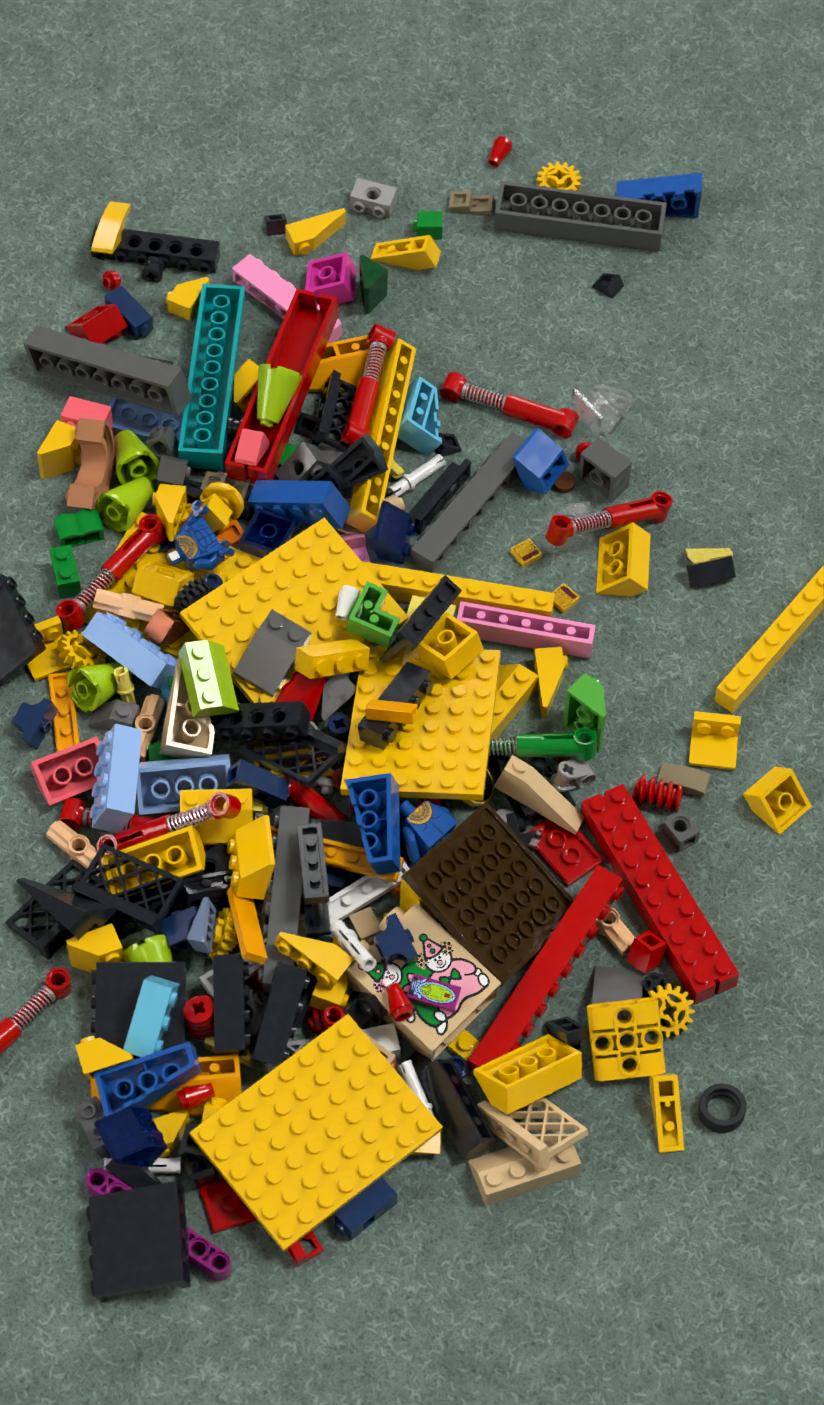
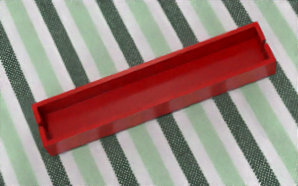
M296 289L266 364H271L270 369L280 366L300 373L299 375H302L301 382L279 424H274L272 428L261 425V421L257 419V383L224 463L228 478L247 482L250 479L252 484H255L256 480H273L339 317L338 297L319 293V310L317 309L315 292ZM242 428L264 432L270 441V446L256 466L235 462Z
M624 784L605 791L604 797L600 793L582 801L580 813L585 817L583 819L615 874L623 879V887L648 929L667 943L664 955L685 991L689 993L688 996L693 1000V1004L696 1005L713 997L714 991L720 994L736 987L739 978L738 970Z

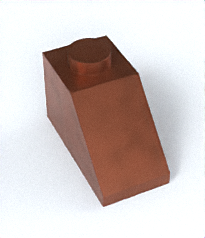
M158 608L144 629V632L150 636V641L160 646L161 644H173L190 629L180 618V613L177 610Z

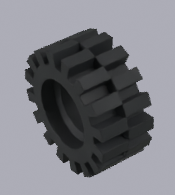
M195 578L194 582L192 580L188 581V585L182 586L184 589L182 591L179 590L177 593L179 596H176L174 599L176 601L174 603L175 609L180 613L213 591L214 588L203 578Z

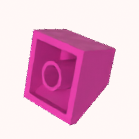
M348 253L309 261L305 290L315 292L316 299H318L319 293L338 297V304L354 300L357 268Z

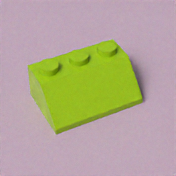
M209 640L184 643L178 654L193 718L239 712L224 645Z

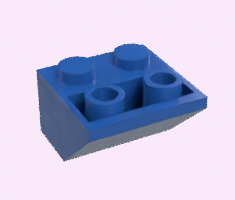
M538 428L533 430L512 457L523 487L529 491L546 494L569 465L563 448Z

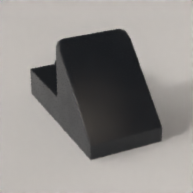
M515 812L506 814L508 826L528 849L533 852L543 834L539 830L524 833L527 831L524 818H520Z
M357 991L351 993L344 1009V1014H349L360 1028L371 1018L383 1019L389 1013L375 994Z
M568 1016L545 1022L549 1035L576 1050L581 1048L580 1042L582 1039L590 1038L589 1028Z
M180 1154L191 1190L216 1182L214 1169L210 1161Z

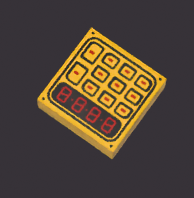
M530 538L511 548L512 555L523 568L542 558V553Z
M564 583L552 592L555 593L554 606L562 613H565L580 601V596Z

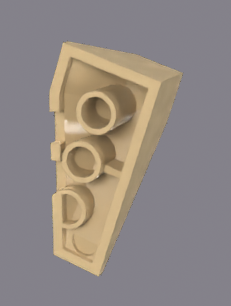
M178 658L159 754L177 758L211 756L215 734L214 726L211 724L210 716L193 718L180 658Z
M514 755L510 756L494 787L564 829L576 834L585 817L532 766Z

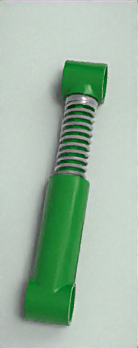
M580 728L575 733L517 734L515 740L513 737L511 740L509 737L507 740L505 738L503 740L495 738L494 741L491 738L489 756H491V753H493V756H495V753L498 756L500 753L502 756L504 753L506 756L508 753L510 755L514 753L517 758L575 756L579 760L588 761L596 756L597 735L590 728Z

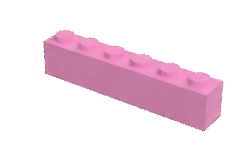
M249 254L232 268V280L239 286H245V290L284 319L296 288L292 283L281 278L276 271L265 266L260 259H256ZM339 319L336 321L328 343L335 342L342 336V323Z
M460 602L457 619L477 631L481 640L532 649L562 647L563 654L588 659L591 657L596 625Z

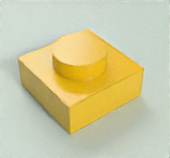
M464 1029L448 1045V1049L468 1063L469 1058L480 1041Z

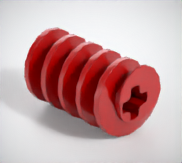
M642 774L636 781L632 799L635 800L639 796V802L643 804L648 798L649 806H652L657 801L658 808H662L666 803L668 811L675 805L676 813H678L683 795L682 784L679 783L676 789H674L673 781L664 786V779L661 778L658 784H655V776L646 781V774Z
M201 995L188 1000L184 1006V1015L190 1034L199 1040L212 1037L214 1035V1003L209 996Z

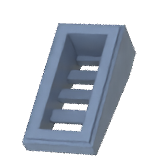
M208 897L202 899L187 936V940L193 949L204 953L211 952L216 908Z

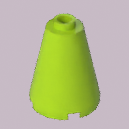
M260 364L258 369L257 419L261 421V425L272 428L274 424H279L301 382L302 375L284 367L278 366L277 368L270 369L271 364Z
M123 430L119 432L114 439L116 474L119 482L123 485L140 477H145L153 482L157 478L156 474L159 469L158 458L133 431Z
M140 477L102 493L96 500V509L98 513H102L104 524L118 533L129 530L153 497L155 492L154 484L150 479Z
M119 662L77 667L71 670L68 675L67 685L72 687L73 694L70 696L77 707L85 712L95 711L117 693V682L113 671L123 665ZM128 670L130 680H132V672Z
M164 934L144 939L145 943L139 946L135 943L123 951L126 962H173L171 948Z

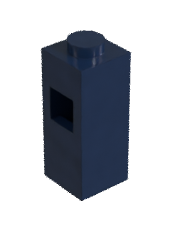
M122 285L105 295V304H116L128 326L125 329L136 340L151 333L153 330L152 316Z
M241 759L228 769L225 789H252L253 801L275 809L280 804L286 802L289 796V780Z
M382 1177L335 1213L336 1224L334 1226L341 1236L347 1235L352 1241L397 1204L398 1194Z

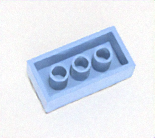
M96 612L81 635L121 665L127 667L129 671L149 686L161 689V686L167 684V677L174 675L177 659L168 653L164 654L161 652L159 645L143 638L144 634L137 629H131L126 626L127 622L118 615L114 616L109 612H106V614Z
M115 723L112 729L106 732L104 740L98 743L96 755H99V762L96 763L94 769V776H97V781L92 789V797H95V800L90 810L92 828L119 833L134 815L142 738L141 729Z
M229 754L140 762L137 780L139 815L180 811V790L225 789L228 769L230 768Z

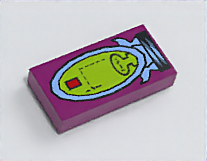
M413 974L407 997L409 1000L454 1013L461 987Z

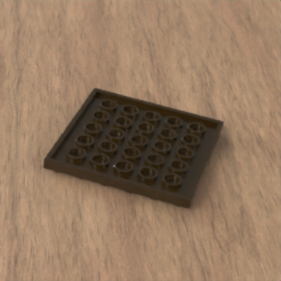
M487 801L401 876L457 941L501 982L500 987L546 944L574 901Z

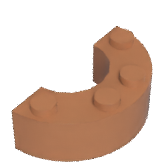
M79 418V423L75 427V435L81 447V467L77 473V479L74 483L70 484L65 498L67 506L96 509L97 498L102 493L109 491L115 460L114 438L112 430L106 421Z

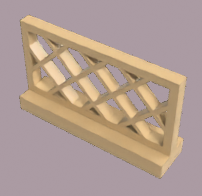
M544 1097L524 1106L528 1107V1111H515L510 1114L498 1110L486 1100L477 1104L491 1132L541 1170L550 1166L549 1158L589 1135L586 1127ZM533 1107H544L545 1111H532ZM544 1118L543 1122L530 1123L531 1119ZM548 1118H559L561 1122H548ZM513 1119H526V1123H516ZM529 1130H542V1133L531 1134ZM546 1130H560L559 1134H546ZM564 1130L577 1131L573 1134H564ZM544 1142H558L550 1148L544 1144Z

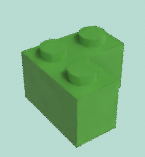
M367 581L348 618L346 631L388 648L400 618L381 610L388 590Z

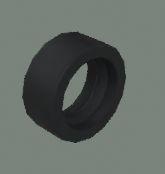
M718 1083L704 1090L700 1097L698 1114L706 1128L717 1133H728L734 1131L742 1124L746 1114L747 1103L744 1095L738 1088L730 1084ZM716 1096H726L735 1102L737 1113L732 1119L719 1120L709 1113V1101Z

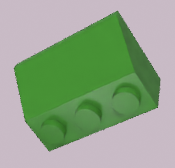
M584 673L567 690L563 727L571 733H575L580 728L594 730L597 735V752L599 753L602 749L606 719L604 691L599 680Z

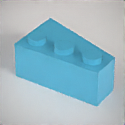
M420 376L408 386L397 438L423 455L428 456L442 444V438L438 435L440 421L437 420L436 414L439 410L437 388Z
M152 975L143 980L124 1045V1051L139 1057L162 1051L164 1041L161 1038L163 1032L168 1030L171 1017H169V1014L177 1000L179 983Z

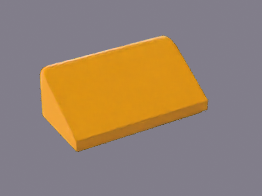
M371 699L365 708L366 719L413 724L418 705Z

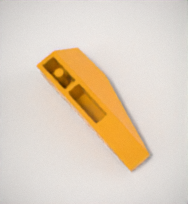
M368 335L328 343L308 392H322L324 382L333 370L341 373V380L357 387L359 379L363 376L370 348L369 343H367Z
M239 1054L198 1057L202 1073L143 1109L166 1113L181 1110L176 1091L182 1090L181 1087L207 1084L209 1082L212 1084L215 1097L231 1102L242 1093ZM95 1078L90 1079L91 1098L96 1096L101 1102ZM207 1101L190 1110L189 1116H203L204 1106Z

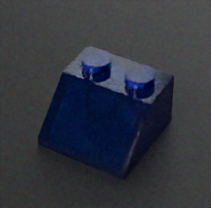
M383 500L373 537L377 559L404 564L405 557L410 555L411 543H409L410 536L414 537L416 525L412 522L411 514Z
M257 508L239 540L240 549L251 555L263 558L290 540L299 521Z
M129 1106L94 1123L116 1164L150 1167L168 1148L163 1139V1134L158 1130L153 1121L152 1114L146 1108Z

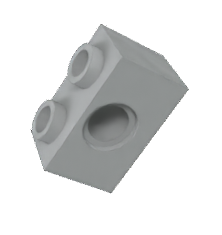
M357 178L350 195V209L358 213L373 214L378 218L385 217L390 219L397 202L396 187Z

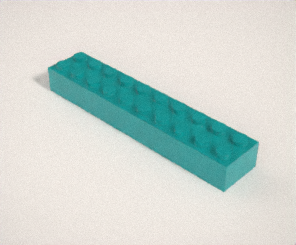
M202 284L188 378V388L192 399L184 408L178 447V458L188 460L187 466L191 468L223 470L227 446L228 417L231 416L234 374L237 372L246 306L245 286Z

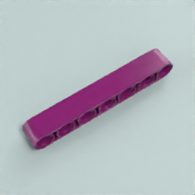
M93 1168L86 1175L87 1190L91 1196L132 1189L102 1168ZM97 1180H101L104 1182L100 1186L92 1185V1183ZM187 1227L189 1263L215 1281H224L229 1278L231 1274L229 1255ZM198 1249H202L205 1251V1253L201 1256H196L193 1254V1252ZM218 1263L226 1265L222 1270L213 1268Z

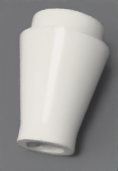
M343 585L342 589L339 590L336 618L348 621L359 598V589Z

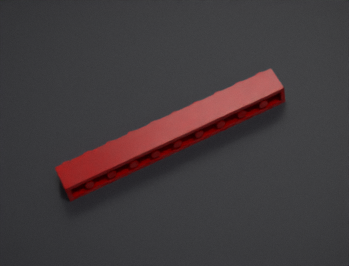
M597 865L469 1058V1068L474 1070L522 1047L520 1043L524 1037L528 1038L535 1027L533 1023L537 1017L541 1018L548 1007L546 1003L550 997L554 999L561 987L559 984L562 979H567L571 974L573 962L576 958L580 959L586 950L585 944L589 939L593 940L599 930L598 924L601 920L605 921L612 910L610 906L614 900L618 901L624 892L622 888L623 879Z

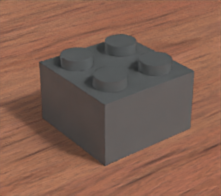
M597 438L581 453L578 479L612 503L629 487L632 462L627 456L621 455L614 450L609 443Z

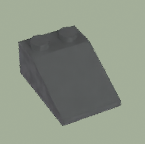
M272 609L259 627L233 674L273 697L295 665L296 647L308 646L311 632Z
M595 966L591 1004L642 998L644 973L642 971ZM621 1010L617 1018L625 1020L630 1016V1012L628 1010ZM625 1034V1035H623L624 1037H632V1038H633V1036L630 1035V1034Z

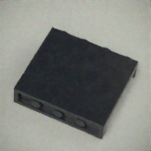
M1 573L0 685L46 650L42 641L44 637L34 625L35 619L25 607L26 601L16 589L18 587L16 581L12 577H7Z
M96 962V970H92V985H96V994H91V1009H95V1018H91V1033H95V1039L101 1038L122 1050L124 1049L143 980L152 975L179 983L177 1000L169 1014V1017H171L168 1030L163 1032L161 1038L164 1041L162 1050L186 1043V1019L184 1015V1006L186 1004V963ZM131 1054L134 1059L141 1058L139 1056Z
M177 1181L89 1197V1206L86 1208V1214L90 1221L88 1241L92 1248V1255L89 1256V1265L93 1271V1280L90 1282L93 1296L101 1302H106V1297L177 1285L181 1289L191 1287L184 1188Z

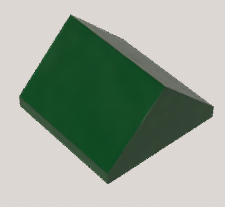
M359 255V283L364 314H369L387 296L388 269L365 255Z

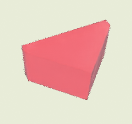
M242 428L235 462L253 466L258 464L270 446V441L264 432Z

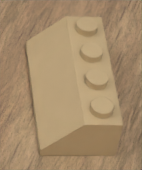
M559 1131L550 1134H559ZM544 1142L549 1148L558 1143ZM574 1145L549 1158L550 1166L543 1170L512 1147L468 1160L485 1206L580 1175L581 1161Z

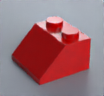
M104 304L96 306L65 327L75 337L85 338L99 344H106L105 341L110 337L114 339L123 333L122 330L128 326L116 304Z

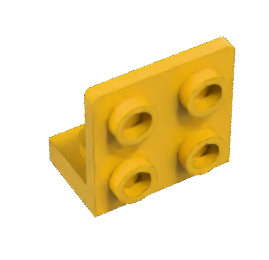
M59 616L34 624L36 629L43 635L44 640L42 641L46 647L45 651L27 664L34 681L46 678L49 674L59 673L71 668V664L64 663L65 658L58 655L60 651L57 649V646L63 635L62 622Z
M695 711L692 723L689 765L735 770L741 716Z

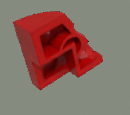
M296 671L292 675L291 681L281 688L283 693L275 702L303 701L311 713L309 721H313L327 677L309 679Z

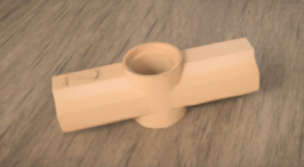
M97 588L93 608L115 613L125 619H139L150 622L157 609H164V605L142 600L141 597L132 594H118Z
M151 694L146 696L140 715L135 720V728L142 730L139 763L146 761L149 753L148 745L152 744L157 735V727L166 701L159 695Z
M61 820L55 821L46 833V837L70 855L71 860L74 859L86 869H88L98 852L89 843V839L86 836L77 834ZM77 848H84L82 851L75 850ZM101 873L95 874L99 878L102 877Z
M612 908L608 918L605 920L611 921L612 924H606L603 922L604 920H601L597 926L599 927L598 932L606 936L621 956L628 955L635 937L620 920L618 911Z

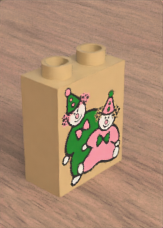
M417 903L406 913L397 906L385 916L378 928L383 932L387 928L386 917L396 913L404 930L409 929L413 936L414 942L412 945L418 954L417 963L408 966L404 961L393 960L385 964L375 944L370 946L365 940H362L360 943L376 959V966L370 971H364L354 958L353 963L347 969V981L354 991L375 994L389 1012L383 1019L388 1024L393 1023L396 1031L418 1053L433 1061L498 997L501 982ZM413 974L459 986L461 987V992L454 1013L410 1000L414 1006L412 1010L413 1016L405 1021L397 1022L390 1016L386 987L392 983H399L407 996Z

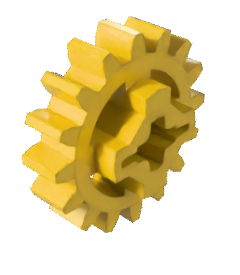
M556 161V165L548 163V168L541 167V172L537 174L536 186L580 191L582 177L579 176V170L574 171L573 165L567 167V162L560 165L559 161Z
M73 630L72 633L67 631L65 635H62L57 649L60 651L58 655L65 658L64 663L71 664V669L105 663L106 654L81 635L83 631L80 634L76 630Z
M223 908L222 912L219 911L218 918H215L212 949L210 953H207L209 958L212 959L213 955L229 954V951H232V948H235L238 943L232 912L229 908Z
M666 984L665 990H663L661 985L656 986V993L652 990L648 991L651 997L658 998L660 1019L664 1020L668 1027L661 1026V1031H664L665 1037H670L671 1031L675 1036L679 1035L678 1029L686 1031L685 1023L693 1022L689 1018V1014L695 1013V1010L689 1009V1005L694 1003L693 1000H686L689 993L687 991L679 993L680 986H676L672 990L671 984ZM667 994L676 996L680 1001L674 1002L670 1000ZM666 1006L672 1007L673 1009L669 1012L670 1016L667 1014H663V1010L666 1009ZM683 1010L682 1018L678 1021V1015Z

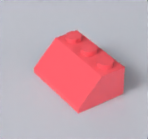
M97 736L31 762L30 768L49 806L93 789L97 781V776H94V769L96 763L99 762V755H96L99 743Z

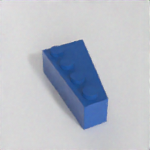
M702 173L617 181L616 196L667 203L665 216L698 218L702 194Z
M256 480L247 501L254 512L260 516L315 524L325 517L330 525L337 529L343 528L351 508L331 481Z
M391 773L346 779V786L350 793V800L354 807L356 821L360 828L361 838L370 866L377 875L400 872L399 785Z
M186 1042L95 1072L94 1076L106 1121L113 1127L202 1073L196 1049L190 1042Z

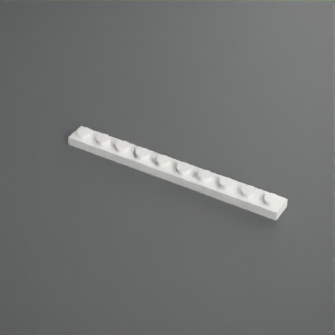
M403 863L397 883L366 875L329 898L330 903H328L330 926L334 921L344 920L349 915L399 886L402 879L401 876L410 869L407 864ZM305 914L300 915L298 936L301 937L306 936ZM263 938L264 945L266 946L267 939ZM244 959L249 961L250 975L245 976V980L258 973L259 969H264V964ZM212 969L201 976L199 982L214 1000Z

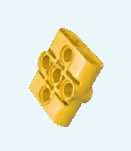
M658 998L630 999L596 1003L587 1006L594 1079L596 1081L652 1076L666 1072ZM621 1010H628L630 1012V1016L625 1020L617 1018ZM650 1031L657 1033V1037L653 1041H646L644 1039L646 1033ZM625 1034L633 1036L629 1044L620 1043V1038ZM599 1037L608 1039V1043L604 1047L595 1045ZM632 1058L635 1060V1064L631 1068H625L622 1066L624 1060Z

